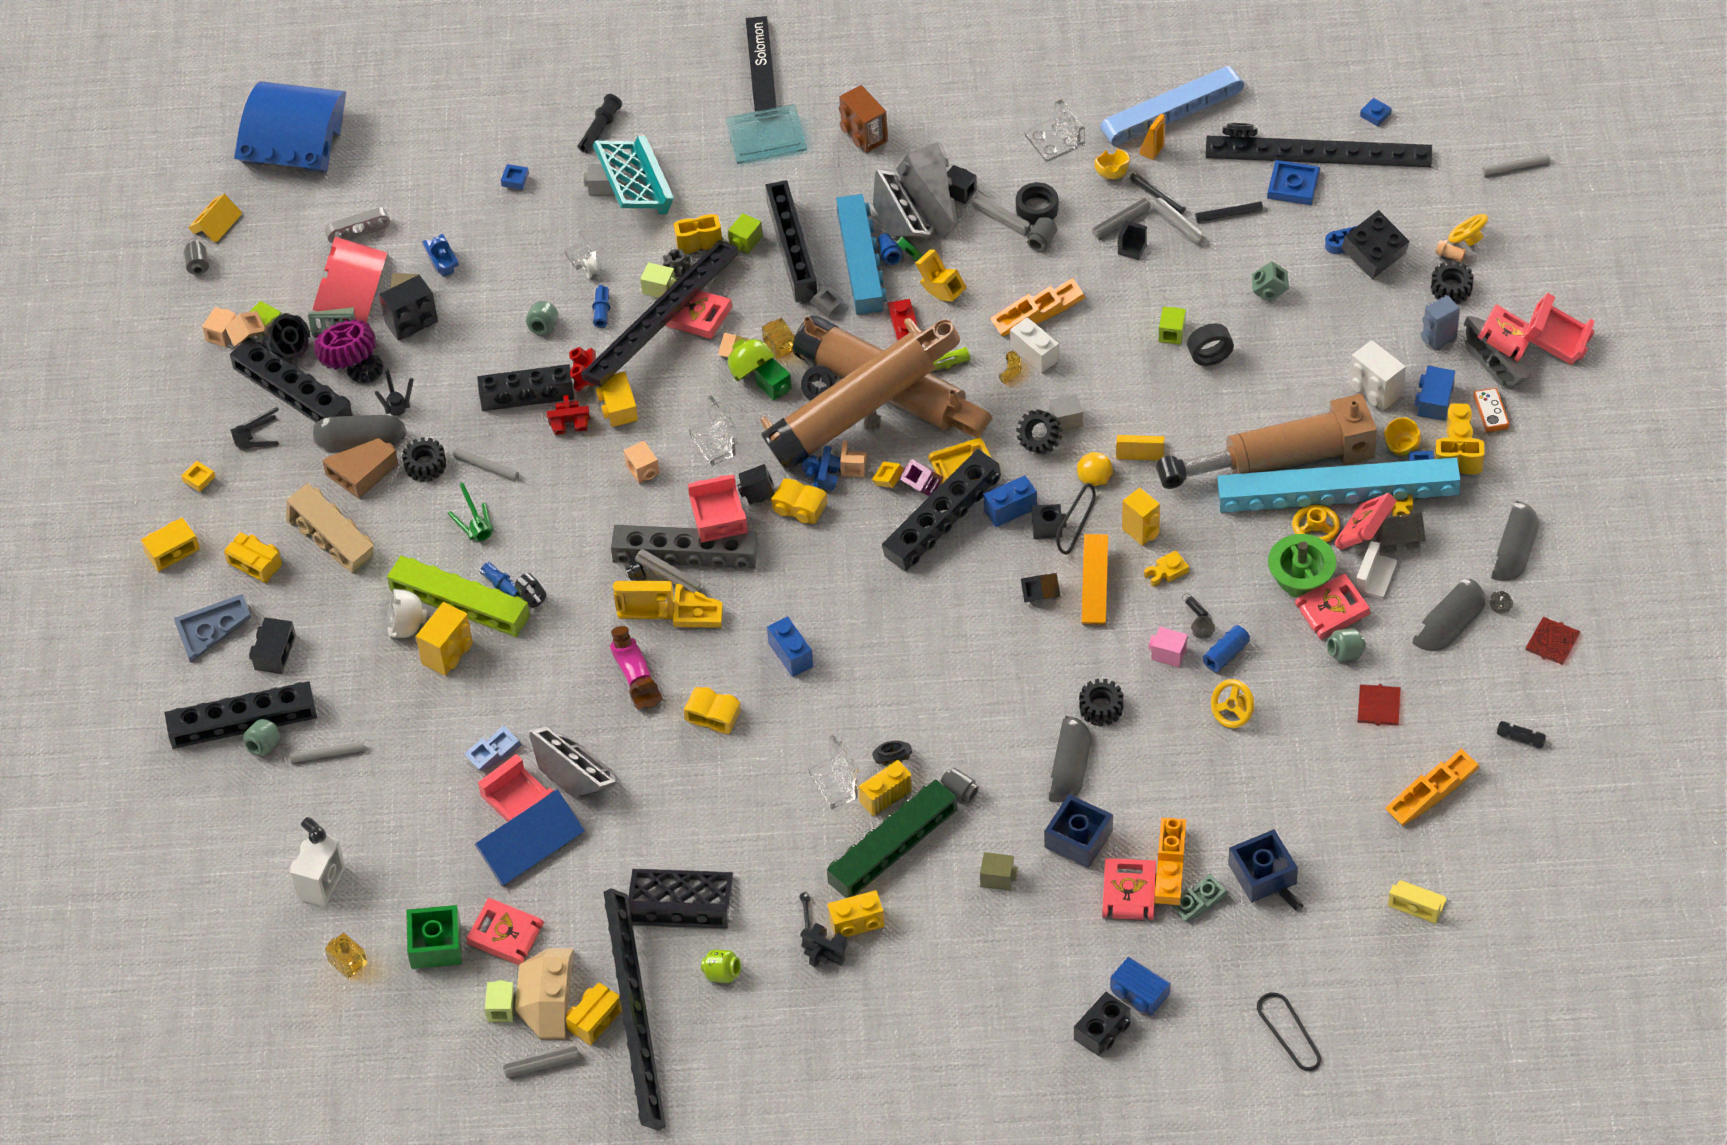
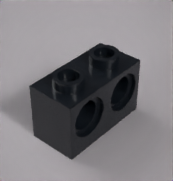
M1105 991L1074 1026V1040L1099 1057L1104 1050L1107 1051L1112 1047L1116 1036L1120 1032L1124 1033L1131 1024V1008ZM1109 1015H1115V1016H1117V1017H1115V1018H1110V1017H1108V1016H1109ZM1092 1033H1100L1101 1035L1095 1036Z

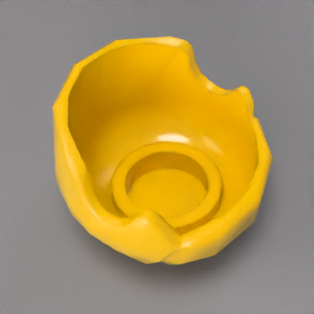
M1117 149L1114 154H1108L1107 150H1105L1100 156L1096 157L1094 168L1101 177L1117 180L1126 174L1130 163V156L1121 149Z
M1407 417L1392 420L1384 430L1387 447L1395 455H1409L1410 451H1416L1420 445V430L1416 422Z
M1091 452L1086 454L1077 464V475L1083 484L1090 483L1094 487L1106 485L1109 478L1114 476L1111 461L1103 453Z

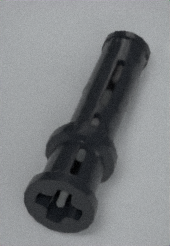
M613 94L605 95L602 106L595 111V119L577 145L581 152L590 153L594 141H597L605 126L613 122L614 114L623 104L620 98Z

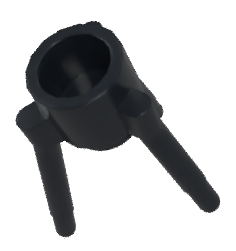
M386 368L385 374L390 394L386 401L379 391H375V395L384 407L386 414L399 416L405 412L406 408H410L409 401L414 379H409L404 399L402 394L394 390L390 370Z
M275 407L242 425L230 429L236 447L242 445L243 450L251 447L277 446L279 444L278 441L249 442V440L253 439L251 430L274 420L276 416L272 414L278 412L279 408Z

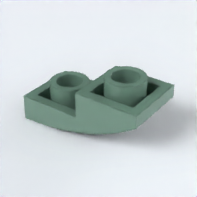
M1210 873L1192 890L1188 887L1181 893L1180 905L1171 906L1188 922L1213 907L1227 896L1228 892Z

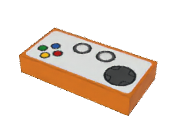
M1497 388L1474 391L1473 397L1485 432L1509 429V421Z

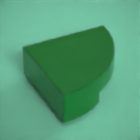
M901 236L897 241V244L907 251L914 260L918 261L923 256L904 237Z

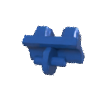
M440 234L432 240L422 241L423 247L437 273H440L442 277L454 273V267L459 266V263L444 234Z
M825 445L823 455L819 456L818 460L815 455L804 459L801 469L806 472V476L812 478L813 474H815L812 486L833 491L837 484L838 476L827 473V470L837 473L840 468L841 458L832 455V447Z

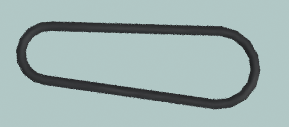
M1090 483L1083 486L1057 530L1056 544L1058 550L1064 555L1072 551L1094 505L1096 491ZM1090 487L1092 490L1091 503L1069 549L1064 551L1059 540L1061 530L1086 488Z
M1274 992L1261 996L1257 1002L1259 1015L1297 1066L1305 1071H1312L1318 1068L1321 1063V1056L1288 999L1284 995ZM1277 996L1286 1003L1317 1056V1063L1314 1066L1305 1067L1298 1061L1262 1013L1261 1003L1265 998Z

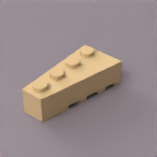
M307 483L287 499L286 522L291 526L296 523L300 527L299 532L305 537L310 534L320 549H329L330 556L351 573L373 556L374 545L372 540L367 535H362L352 520L343 517L339 508L333 503L330 504L318 488H313Z

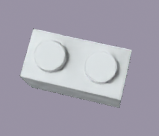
M1028 317L1010 329V347L1039 372L1043 373L1059 361V343Z

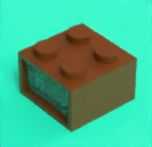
M862 84L839 96L840 127L844 133H848L852 137L857 147H861L865 153H868L888 142L887 111Z

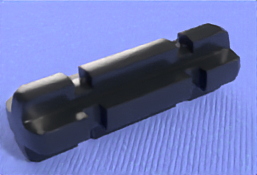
M1500 721L1497 728L1498 735L1504 737L1509 735L1510 739L1527 744L1532 742L1533 746L1540 748L1544 746L1546 734L1538 731L1533 733L1531 729L1515 724L1510 726L1511 723Z

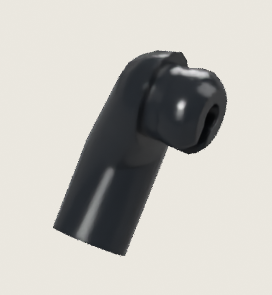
M306 817L301 822V826L309 833L308 839L312 844H318L326 839L325 830L311 817Z

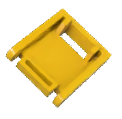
M981 437L932 452L928 455L934 471L943 476L941 484L977 449L990 456Z
M616 581L613 583L615 608L619 619H673L674 596L672 581Z

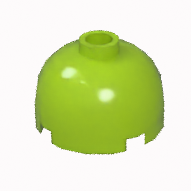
M742 338L732 345L734 350L728 357V368L733 378L738 382L745 378L747 374L754 372L756 368L775 357V355L763 341L759 339L745 341Z

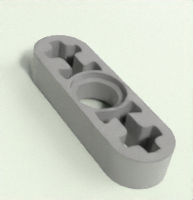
M376 208L329 223L325 227V234L330 243H333L335 237L350 240L386 228L390 224V218L386 209ZM363 223L360 227L353 228L354 225Z

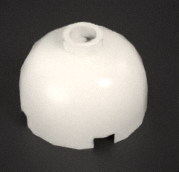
M394 589V594H391L388 620L393 623V628L388 627V636L407 638L419 630L421 623L425 624L427 610L422 609L421 600L417 595L410 591Z

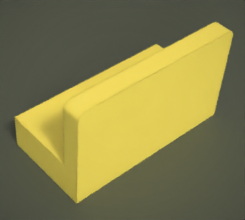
M1400 880L1397 886L1393 885L1389 892L1388 906L1436 924L1447 898Z

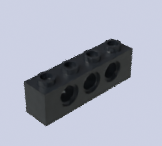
M570 364L477 376L482 411L564 401L565 395H568L569 400H574Z

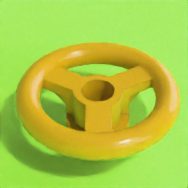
M1478 214L1465 220L1450 232L1448 241L1450 243H1459L1465 240L1468 246L1478 243L1484 237L1480 230L1487 224L1488 216L1486 214Z
M1309 505L1296 512L1292 520V527L1295 534H1306L1312 530L1322 531L1327 535L1318 538L1327 543L1338 534L1340 520L1337 514L1326 506ZM1307 514V523L1300 527V519ZM1326 515L1331 518L1333 527L1326 523Z
M1228 679L1216 686L1211 696V710L1215 719L1227 728L1242 727L1251 719L1254 712V697L1245 683L1236 679ZM1232 686L1230 697L1225 702L1218 704L1221 692L1225 688ZM1228 709L1234 712L1240 719L1229 721L1222 716L1220 711Z

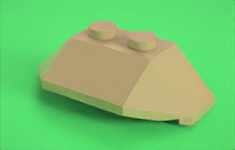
M547 948L519 964L515 1012L535 1032V1035L540 1040L566 1039V1014L569 1008L574 948Z

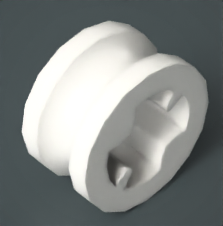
M590 256L589 260H581L584 272L589 279L592 278L593 274L600 275L599 266L594 256Z

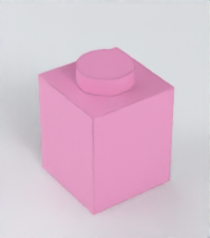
M1159 627L1156 636L1152 635L1149 642V649L1152 650V660L1180 668L1187 650L1188 634Z

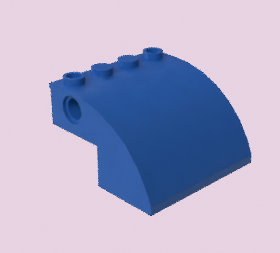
M263 81L258 82L249 94L242 113L234 159L244 163L261 165L269 163L327 172L332 136L340 135L346 91Z

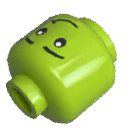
M713 949L702 959L701 970L709 982L731 983L740 974L741 961L732 950Z

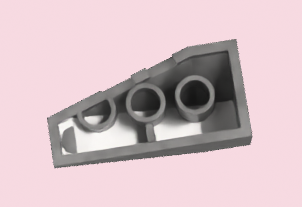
M936 142L908 153L896 170L903 186L941 238H946L957 224L954 199L950 198L949 186L952 185L951 178L947 177L946 168L949 166L948 157L942 143Z

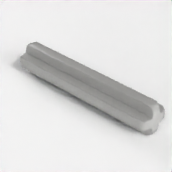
M977 194L972 200L974 207L1022 234H1027L1031 228L1030 222L980 194Z
M1146 198L1136 201L1093 226V235L1100 239L1124 225L1126 220L1130 221L1150 209V202Z
M1158 198L1153 203L1154 209L1198 245L1202 244L1206 238L1205 234L1162 198Z
M643 549L636 555V562L658 575L672 581L674 584L683 585L685 590L692 593L699 591L701 582Z
M570 1046L504 1063L503 1070L506 1078H511L578 1061L580 1056L578 1048Z

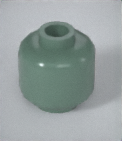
M538 301L530 307L526 316V325L535 334H549L557 323L558 311L551 303Z
M1354 628L1336 630L1327 641L1328 653L1337 661L1359 659L1366 646L1364 637Z
M257 720L244 733L245 747L251 754L267 755L280 742V732L277 726L268 720Z

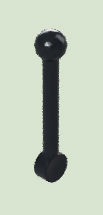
M803 892L799 898L803 903L805 929L809 930L808 902L810 901V896L807 892Z

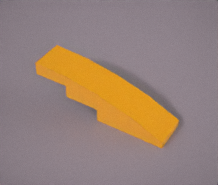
M1072 278L1056 289L1049 286L1034 297L1027 294L990 319L1001 336L1010 334L1011 328L1027 317L1035 324H1038L1067 310L1086 297Z
M1084 534L1082 624L1106 625L1108 534Z
M1461 748L1446 763L1441 761L1425 777L1421 774L1385 810L1404 826L1459 787L1480 768L1479 764Z

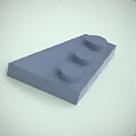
M241 594L174 618L189 661L192 662L250 620L251 614L244 596Z

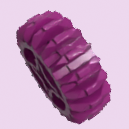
M356 319L350 322L348 320L343 323L338 322L334 326L330 325V328L324 329L323 334H319L317 336L318 339L314 341L315 354L319 362H321L322 366H326L327 369L333 367L334 370L340 367L342 369H345L347 366L353 367L356 363L360 364L363 359H368V355L373 354V350L376 348V336L369 323H365L363 320L357 321Z

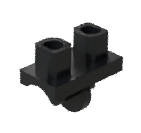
M815 923L809 930L805 928L800 933V937H802L801 947L805 949L804 954L810 957L809 965L816 967L820 962L827 965L831 961L842 966L845 961L844 952L848 945L847 937L838 933L830 941L825 938L827 929L818 923Z

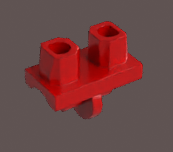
M581 347L571 350L569 358L573 361V367L570 370V377L574 379V389L580 392L585 386H594V384L584 381L581 373L596 359V351L593 348L584 350Z
M568 395L564 396L563 403L555 404L556 410L546 411L548 424L551 425L554 435L566 433L565 423L574 422L575 431L577 432L588 430V420H590L589 406L579 407L578 401L569 402Z

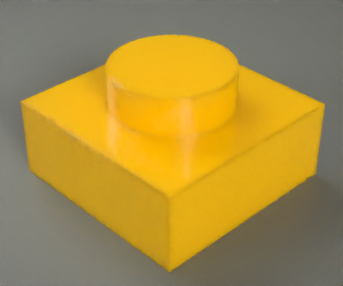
M198 461L181 475L184 483L199 492L216 477L213 470Z
M883 461L872 481L876 486L893 488L902 475L904 468L899 463Z

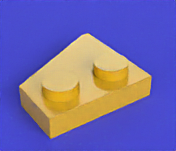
M676 584L673 627L722 628L723 602L714 598H707L704 594L697 591L692 593L685 590L683 585Z

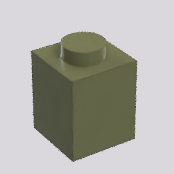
M984 852L980 870V887L1011 891L1012 881H1017L1018 866H1014V856Z

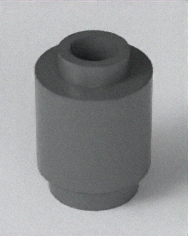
M1039 218L1028 234L1027 243L1031 249L1042 251L1048 247L1057 232L1055 222L1050 218Z
M199 241L189 242L184 249L186 270L194 275L203 274L209 268L206 247Z
M956 768L951 771L947 770L941 778L942 785L962 802L964 800L968 803L971 802L979 790V785L975 784L976 781Z

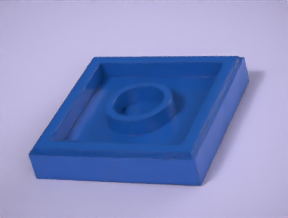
M1275 160L1267 199L1312 205L1320 167Z

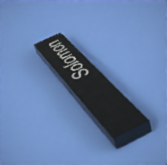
M767 16L745 18L755 120L778 118Z

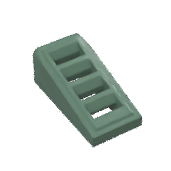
M354 307L308 312L311 335L323 334L324 329L330 328L326 327L325 318H329L330 325L332 326L335 325L334 318H338L339 323L344 322L343 318H347L349 322L356 319ZM316 319H320L321 328H317Z

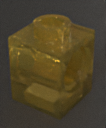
M782 318L762 326L763 342L771 349L776 360L793 352L792 346L795 335Z
M344 932L337 938H333L325 947L328 962L348 979L367 964L364 949Z

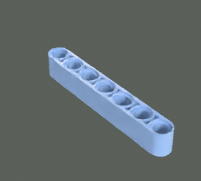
M1227 66L1114 114L1101 123L1100 129L1112 145L1118 146L1148 133L1149 128L1160 114L1165 115V125L1238 94L1243 89L1244 82L1231 66Z

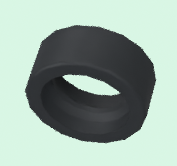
M1034 182L1021 187L1017 192L1015 198L1017 216L1030 222L1031 225H1035L1039 218H1050L1053 220L1057 216L1059 198L1052 186L1046 183ZM1033 198H1042L1049 201L1050 205L1044 209L1035 210L1026 207L1024 203Z
M1213 323L1199 327L1192 332L1188 338L1187 346L1196 364L1211 366L1228 358L1233 352L1234 343L1227 327L1222 324ZM1220 340L1210 348L1201 349L1207 343Z

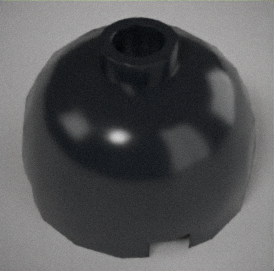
M284 313L271 319L265 326L263 341L266 349L283 360L297 358L303 355L309 348L308 338L311 337L307 323L300 316Z

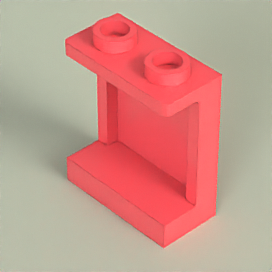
M1547 292L1536 304L1523 338L1572 365L1578 358L1581 360L1588 350L1586 343L1590 341L1594 334L1592 328L1595 321L1590 319L1586 324H1583L1552 306L1555 296Z
M733 474L703 481L699 480L688 484L689 500L701 543L748 533L746 515L742 510Z
M517 754L478 782L480 796L507 822L554 791L552 788L547 790L524 768L523 760Z

